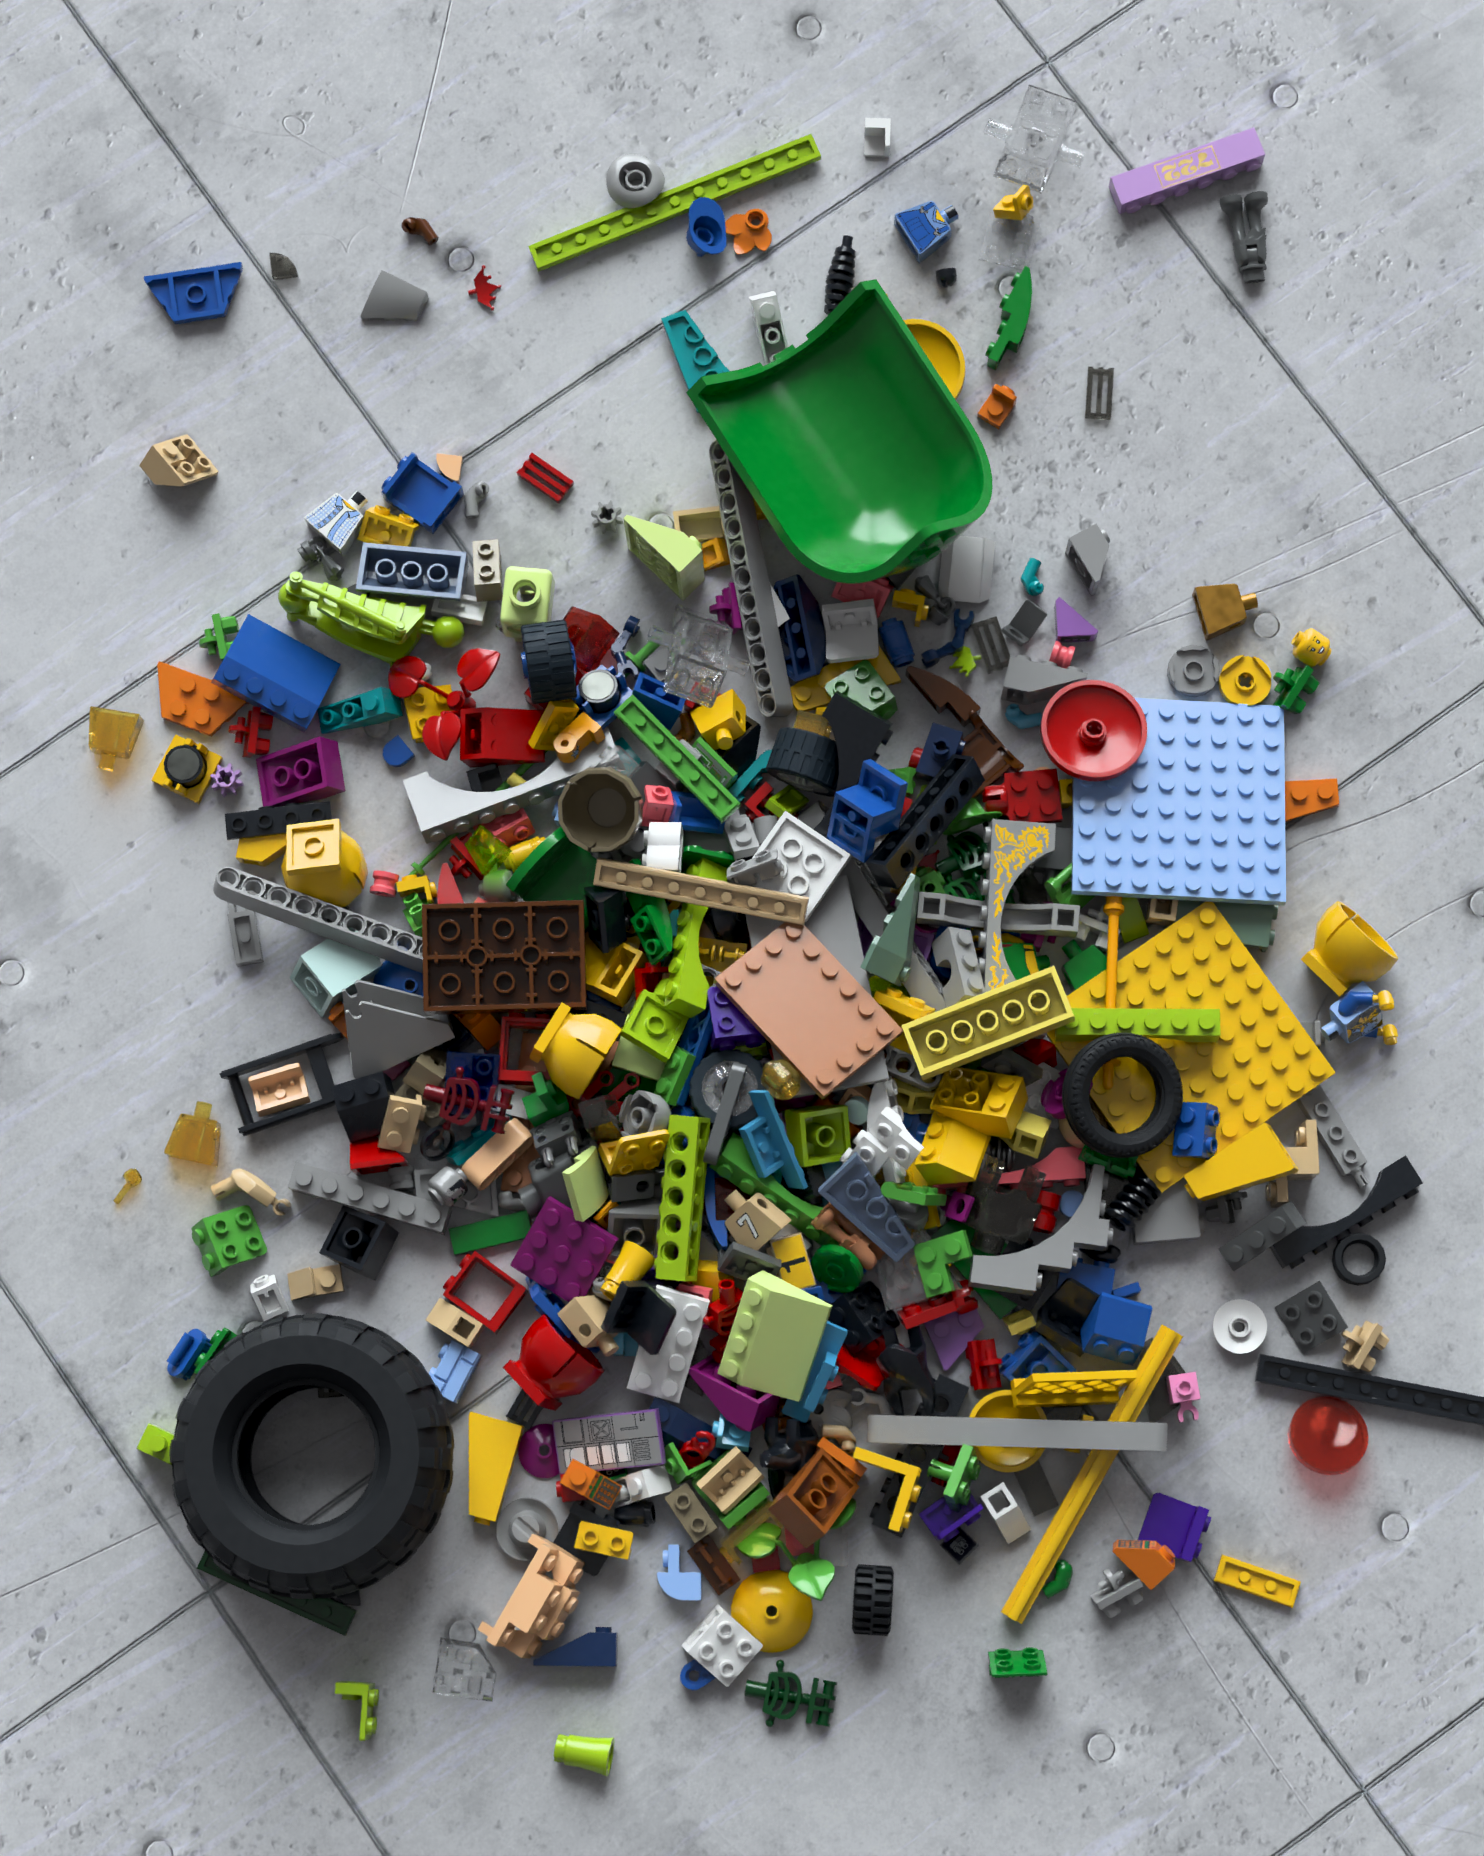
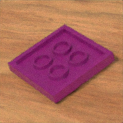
M550 1196L545 1201L510 1266L567 1302H570L574 1297L587 1296L593 1286V1281L598 1277L619 1238L588 1219L583 1222L575 1220L571 1208Z

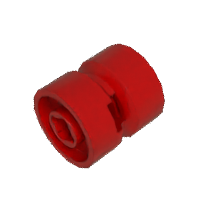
M1028 1189L1025 1199V1205L1028 1209L1022 1213L1020 1227L1036 1232L1054 1234L1057 1222L1054 1213L1059 1211L1062 1196L1044 1190Z

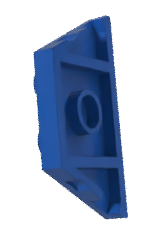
M241 262L150 275L144 276V281L174 324L222 318L227 315L243 271V265Z
M526 1277L525 1280L531 1298L536 1303L534 1307L541 1315L546 1314L555 1323L553 1328L562 1337L567 1336L569 1339L580 1344L557 1314L566 1305L555 1293L531 1278ZM599 1346L587 1348L596 1354L601 1350Z

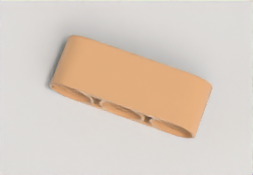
M513 1118L505 1124V1134L496 1133L462 1166L461 1170L479 1191L487 1188L534 1142L530 1131L517 1118Z

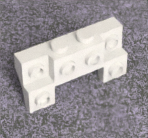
M887 1106L867 1132L862 1129L853 1140V1143L856 1144L855 1148L852 1150L849 1147L839 1160L844 1164L857 1151L875 1178L890 1157L907 1170L924 1147L907 1131L901 1117Z

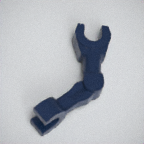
M956 608L954 612L955 635L953 640L937 650L930 649L921 654L923 658L921 661L926 669L936 665L941 658L963 650L965 633L969 631L974 622L973 611H969V617L962 620L959 618L960 609Z
M630 615L625 623L623 633L611 645V655L617 662V674L621 672L625 678L624 674L630 673L633 675L634 680H637L638 668L630 660H627L624 654L628 641L631 637H635L640 629V626H638L640 619Z

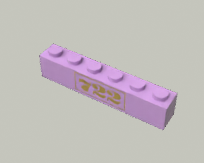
M1253 127L1115 175L1110 178L1109 189L1119 214L1124 212L1134 213L1140 210L1141 206L1150 203L1151 205H1157L1167 197L1185 195L1190 189L1196 187L1200 189L1206 188L1213 181L1231 179L1237 173L1245 170L1247 172L1254 171L1262 165L1265 152Z

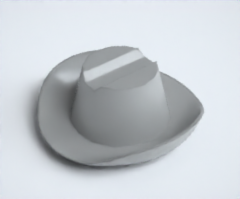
M636 154L622 155L614 160L608 169L606 185L610 197L615 203L625 208H636L653 201L661 193L665 184V177L661 168L653 160Z
M520 1498L509 1503L500 1513L496 1523V1538L502 1550L510 1557L521 1561H532L538 1549L528 1543L531 1535L536 1534L554 1542L558 1535V1523L555 1514L544 1502L535 1498Z

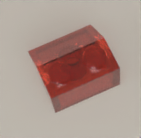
M571 606L563 619L566 621L569 639L574 646L577 669L586 674L599 667L601 660L607 651L611 649V645L615 643L620 633L600 615Z

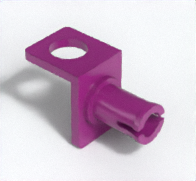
M954 1191L952 1196L947 1195L945 1206H940L942 1211H945L944 1216L973 1227L982 1207V1202L969 1195Z

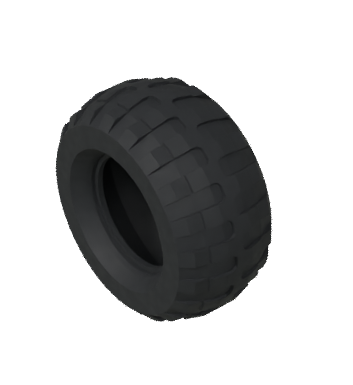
M309 1313L271 1319L248 1332L237 1335L227 1342L210 1361L208 1360L195 1376V1382L187 1396L183 1397L176 1415L177 1424L169 1451L174 1480L172 1488L177 1506L182 1510L191 1536L223 1571L250 1585V1587L269 1594L297 1599L331 1598L374 1585L404 1565L417 1552V1549L437 1525L447 1494L450 1492L453 1480L454 1435L443 1396L423 1364L415 1355L385 1332L354 1319L321 1313ZM306 1389H333L350 1399L361 1410L368 1421L375 1444L374 1469L364 1493L351 1508L329 1521L305 1525L294 1522L279 1514L267 1503L260 1493L252 1471V1445L262 1420L281 1400Z

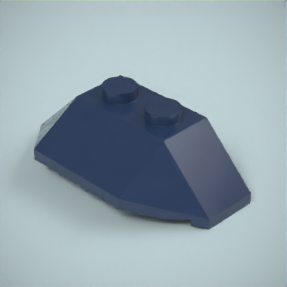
M796 574L775 582L773 589L790 619L778 627L787 674L794 682H800L820 674L826 660V638L819 603L801 576Z

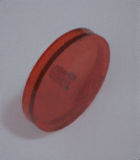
M1321 1396L1306 1401L1296 1410L1289 1424L1288 1440L1295 1457L1305 1467L1319 1474L1338 1475L1354 1468L1364 1456L1368 1446V1429L1363 1417L1352 1405L1339 1398Z

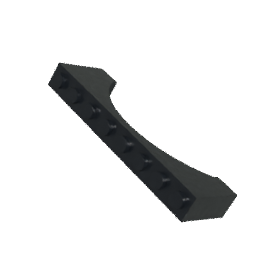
M837 691L822 714L830 724L837 745L839 777L836 792L858 785L863 761L872 759L876 762L880 754L876 753L880 744L882 743L886 746L893 734V731L890 730L893 723ZM834 799L826 815L813 829L824 837L828 833ZM753 856L740 858L737 860L744 859L745 861L752 859Z

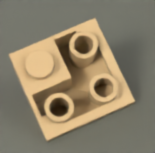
M188 434L152 445L139 465L155 485L183 487L216 476L219 472Z

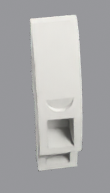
M888 1075L889 1081L874 1083L868 1107L867 1131L887 1106L897 1113L902 1121L904 1120L903 1110L898 1105L896 1098L898 1087L891 1075ZM890 1157L882 1167L885 1181L902 1184L905 1182L906 1169Z

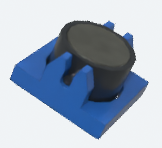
M601 664L596 670L586 673L576 686L577 697L572 700L580 708L577 712L579 715L584 711L604 730L617 718L613 712L632 695L633 690L627 686L621 672L616 673L614 666L607 669Z

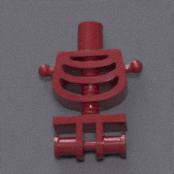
M462 1067L456 1068L457 1077H450L445 1088L426 1084L423 1100L441 1104L439 1116L446 1119L442 1126L444 1130H450L451 1123L457 1125L468 1123L479 1110V1112H484L480 1130L486 1131L489 1127L490 1119L494 1118L495 1123L491 1131L505 1134V1124L510 1119V1116L505 1115L506 1109L511 1110L513 1107L510 1103L512 1095L515 1093L514 1091L502 1088L500 1091L502 1092L501 1098L498 1101L495 1100L498 1086L492 1085L487 1102L480 1100L481 1091L478 1083L474 1079L463 1078L464 1069ZM459 1085L462 1088V1095H459ZM468 1085L473 1089L474 1098L469 1097ZM455 1105H460L455 1115L451 1114ZM493 1106L500 1107V1113L492 1112ZM465 1108H471L467 1118H460Z

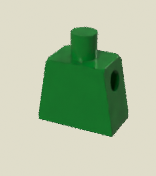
M1073 939L1061 948L1069 958V961L1062 966L1061 970L1071 992L1107 969V957L1095 945H1091L1082 951L1075 939Z

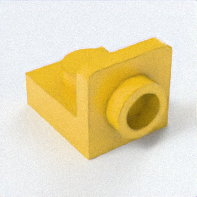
M1023 185L1015 195H1005L993 209L995 218L1022 220L1034 207L1029 186Z

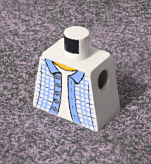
M358 491L348 501L336 493L306 515L304 519L309 528L320 537H323L331 547L344 557L359 535L364 518L359 511L368 500Z

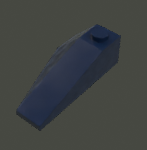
M659 1397L654 1398L649 1408H659L664 1448L673 1442L679 1452L685 1442L696 1437L695 1434L698 1431L712 1433L713 1426ZM698 1438L699 1442H709L706 1438ZM715 1445L704 1463L709 1460L713 1462L727 1449L716 1448ZM749 1447L748 1452H741L748 1458L753 1448ZM696 1451L686 1452L691 1457L700 1456Z

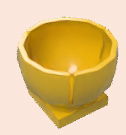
M339 819L287 825V849L281 865L285 886L341 908L349 905L364 889L368 875L367 864L359 844L341 830Z
M1337 901L1324 912L1316 924L1314 948L1308 951L1301 960L1340 997L1353 984H1359L1362 981H1376L1391 970L1397 962L1398 956L1387 941L1358 914L1353 917L1356 912L1344 903Z
M561 1003L533 1047L529 1058L536 1063L544 1061L552 1082L567 1095L580 1099L622 1029L613 1021L597 1014L572 1015L570 1013L571 1008Z

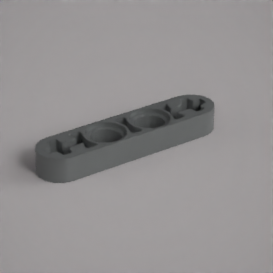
M734 1062L705 1150L704 1163L714 1166L718 1164L745 1079L747 1065Z

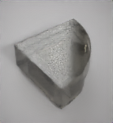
M269 253L273 280L298 277L296 267L288 257L279 253Z

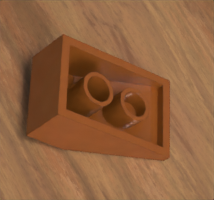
M820 1448L777 1495L768 1510L807 1548L828 1532L860 1486L823 1448Z

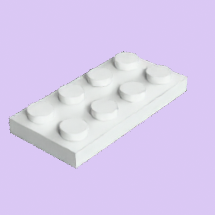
M657 1285L655 1290L676 1309V1316L657 1355H650L640 1345L638 1346L627 1389L679 1403L703 1325V1318L707 1312L709 1299Z

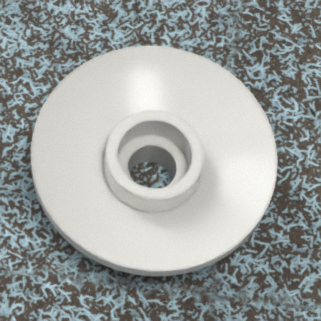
M1231 1300L1223 1304L1216 1312L1213 1319V1333L1217 1342L1227 1351L1237 1354L1248 1353L1258 1348L1264 1341L1267 1333L1266 1317L1256 1304L1248 1300ZM1236 1322L1243 1324L1244 1329L1242 1332L1235 1331L1234 1324Z

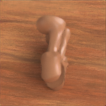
M830 1202L811 1222L814 1228L824 1231L839 1242L838 1246L851 1251L866 1270H871L877 1264V1260L881 1259L885 1254L881 1248Z

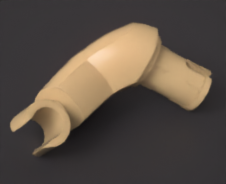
M242 1168L232 1170L230 1177L211 1186L214 1196L217 1195L216 1199L218 1201L239 1190L266 1207L271 1204L274 1213L279 1216L285 1215L284 1212L279 1210V1203H284L285 1206L291 1207L289 1200L276 1199L277 1193L251 1172Z

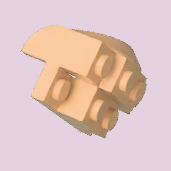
M536 1534L531 1535L528 1543L535 1546L538 1550L495 1626L492 1627L482 1621L477 1629L488 1636L486 1641L492 1645L505 1647L520 1658L531 1659L532 1656L534 1657L539 1652L542 1646L541 1640H554L564 1630V1621L576 1609L579 1602L577 1598L580 1592L575 1589V1584L582 1577V1568L585 1562L563 1548ZM552 1570L553 1579L545 1575L546 1572Z

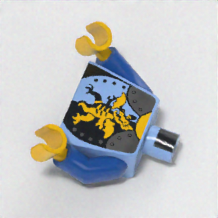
M1364 981L1360 982L1329 1008L1331 1022L1321 1028L1323 1036L1328 1041H1331L1340 1035L1346 1043H1352L1362 1036L1371 1038L1383 1036V1041L1386 1045H1395L1398 1037L1397 1028L1393 1024H1387L1379 1028L1383 1025L1381 1010L1389 1011L1394 1009V999L1391 993L1381 991L1376 995Z

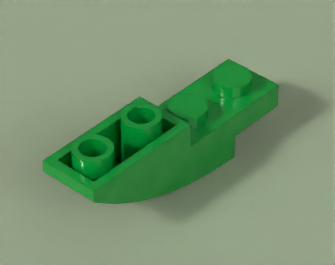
M1027 266L1024 267L1021 273L1017 272L1010 285L1013 287L1010 295L1005 294L999 305V308L1002 309L1001 319H1003L997 331V334L1000 336L996 343H990L985 354L988 357L987 367L994 370L998 368L1007 349L1017 353L1027 328L1032 299V279L1030 268Z
M631 859L628 862L642 865L640 859ZM625 891L635 913L630 919L651 965H656L672 952V926L666 901L664 898Z

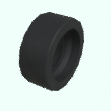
M1364 1233L1350 1234L1339 1241L1333 1250L1332 1256L1333 1268L1338 1277L1348 1284L1357 1286L1368 1284L1378 1278L1384 1270L1386 1261L1384 1248L1380 1242L1371 1235ZM1352 1244H1364L1374 1253V1266L1370 1272L1364 1275H1355L1344 1266V1252Z

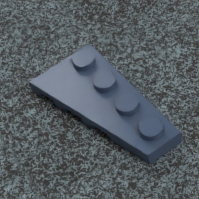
M857 1151L818 1188V1192L896 1263L916 1245L911 1233L887 1197L882 1195L880 1186Z

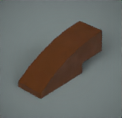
M909 666L906 669L905 676L938 714L947 708L963 727L970 723L968 713L971 710L976 711L980 715L981 707L956 685L920 668Z

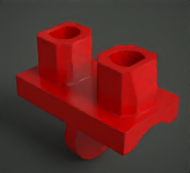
M253 706L252 710L248 711L246 726V718L238 717L237 725L229 726L228 732L235 734V743L242 744L243 736H245L242 757L251 758L254 754L266 755L269 753L270 739L258 738L257 735L258 729L271 730L273 716L260 712L261 707Z
M471 832L460 839L456 836L450 841L452 844L451 849L461 859L459 860L455 855L449 858V861L454 865L451 869L452 875L455 877L461 873L467 879L472 875L467 869L468 867L479 880H483L484 875L496 863V859L486 850L476 858L471 853L479 846V841Z
M994 1338L968 1341L965 1353L966 1359L971 1364L970 1386L974 1387V1391L1002 1387L998 1365L1003 1364L1002 1358L997 1359Z

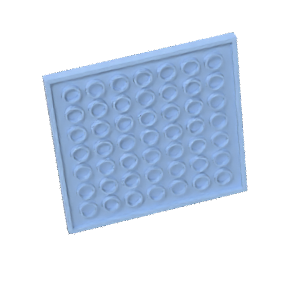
M1135 698L1142 708L1147 722L1146 743L1136 764L1124 774L1110 780L1086 781L1073 777L1071 894L1284 906L1286 903L1284 709L1275 705L1256 704L1247 706L1248 704Z

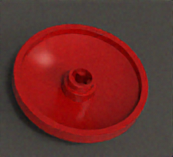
M1083 680L1065 686L1050 699L1041 719L1040 736L1046 754L1060 770L1081 780L1105 781L1124 774L1136 764L1146 743L1147 722L1142 708L1126 690L1106 681Z

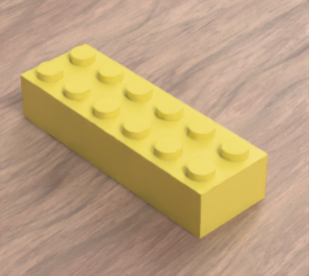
M1052 966L901 1026L923 1080H926L1075 1021V1017L1055 966Z

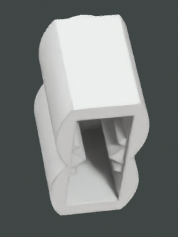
M682 822L649 823V830H644V846H648L647 854H642V866L681 873L684 835Z

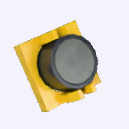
M175 734L151 781L199 804L212 781L210 774L216 773L217 765L221 764L223 758L209 751L203 744H196L190 738L184 739Z

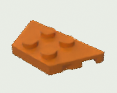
M160 661L157 664L161 717L164 720L212 737L221 729L223 723L230 721L236 715L235 713L248 703L214 685L210 679Z

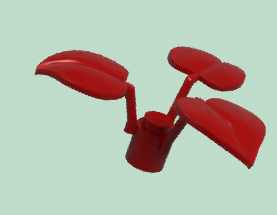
M481 648L467 651L461 657L457 666V674L463 678L459 682L462 691H453L450 694L421 680L426 673L427 667L421 659L415 656L402 657L390 667L388 683L391 692L399 698L411 697L416 693L419 684L446 698L448 707L453 710L442 711L440 716L429 717L423 727L422 737L426 747L440 759L447 761L453 747L458 742L462 731V722L459 718L461 709L476 708L475 700L470 697L472 695L471 692L481 689L488 682L498 664L501 655L499 652Z

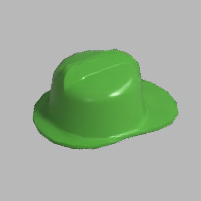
M971 797L962 811L959 812L943 832V835L957 834L986 821L990 822L992 819L1000 818L1002 813L998 811L985 812L978 800Z

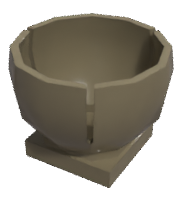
M611 767L587 768L570 778L558 799L559 824L568 839L586 851H591L592 853L614 852L632 841L639 826L642 825L643 799L632 780L627 777V774L624 775Z

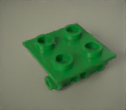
M1027 1647L1018 1651L1000 1648L988 1652L990 1662L989 1675L992 1677L1015 1678V1676L1039 1677L1047 1675L1043 1650Z

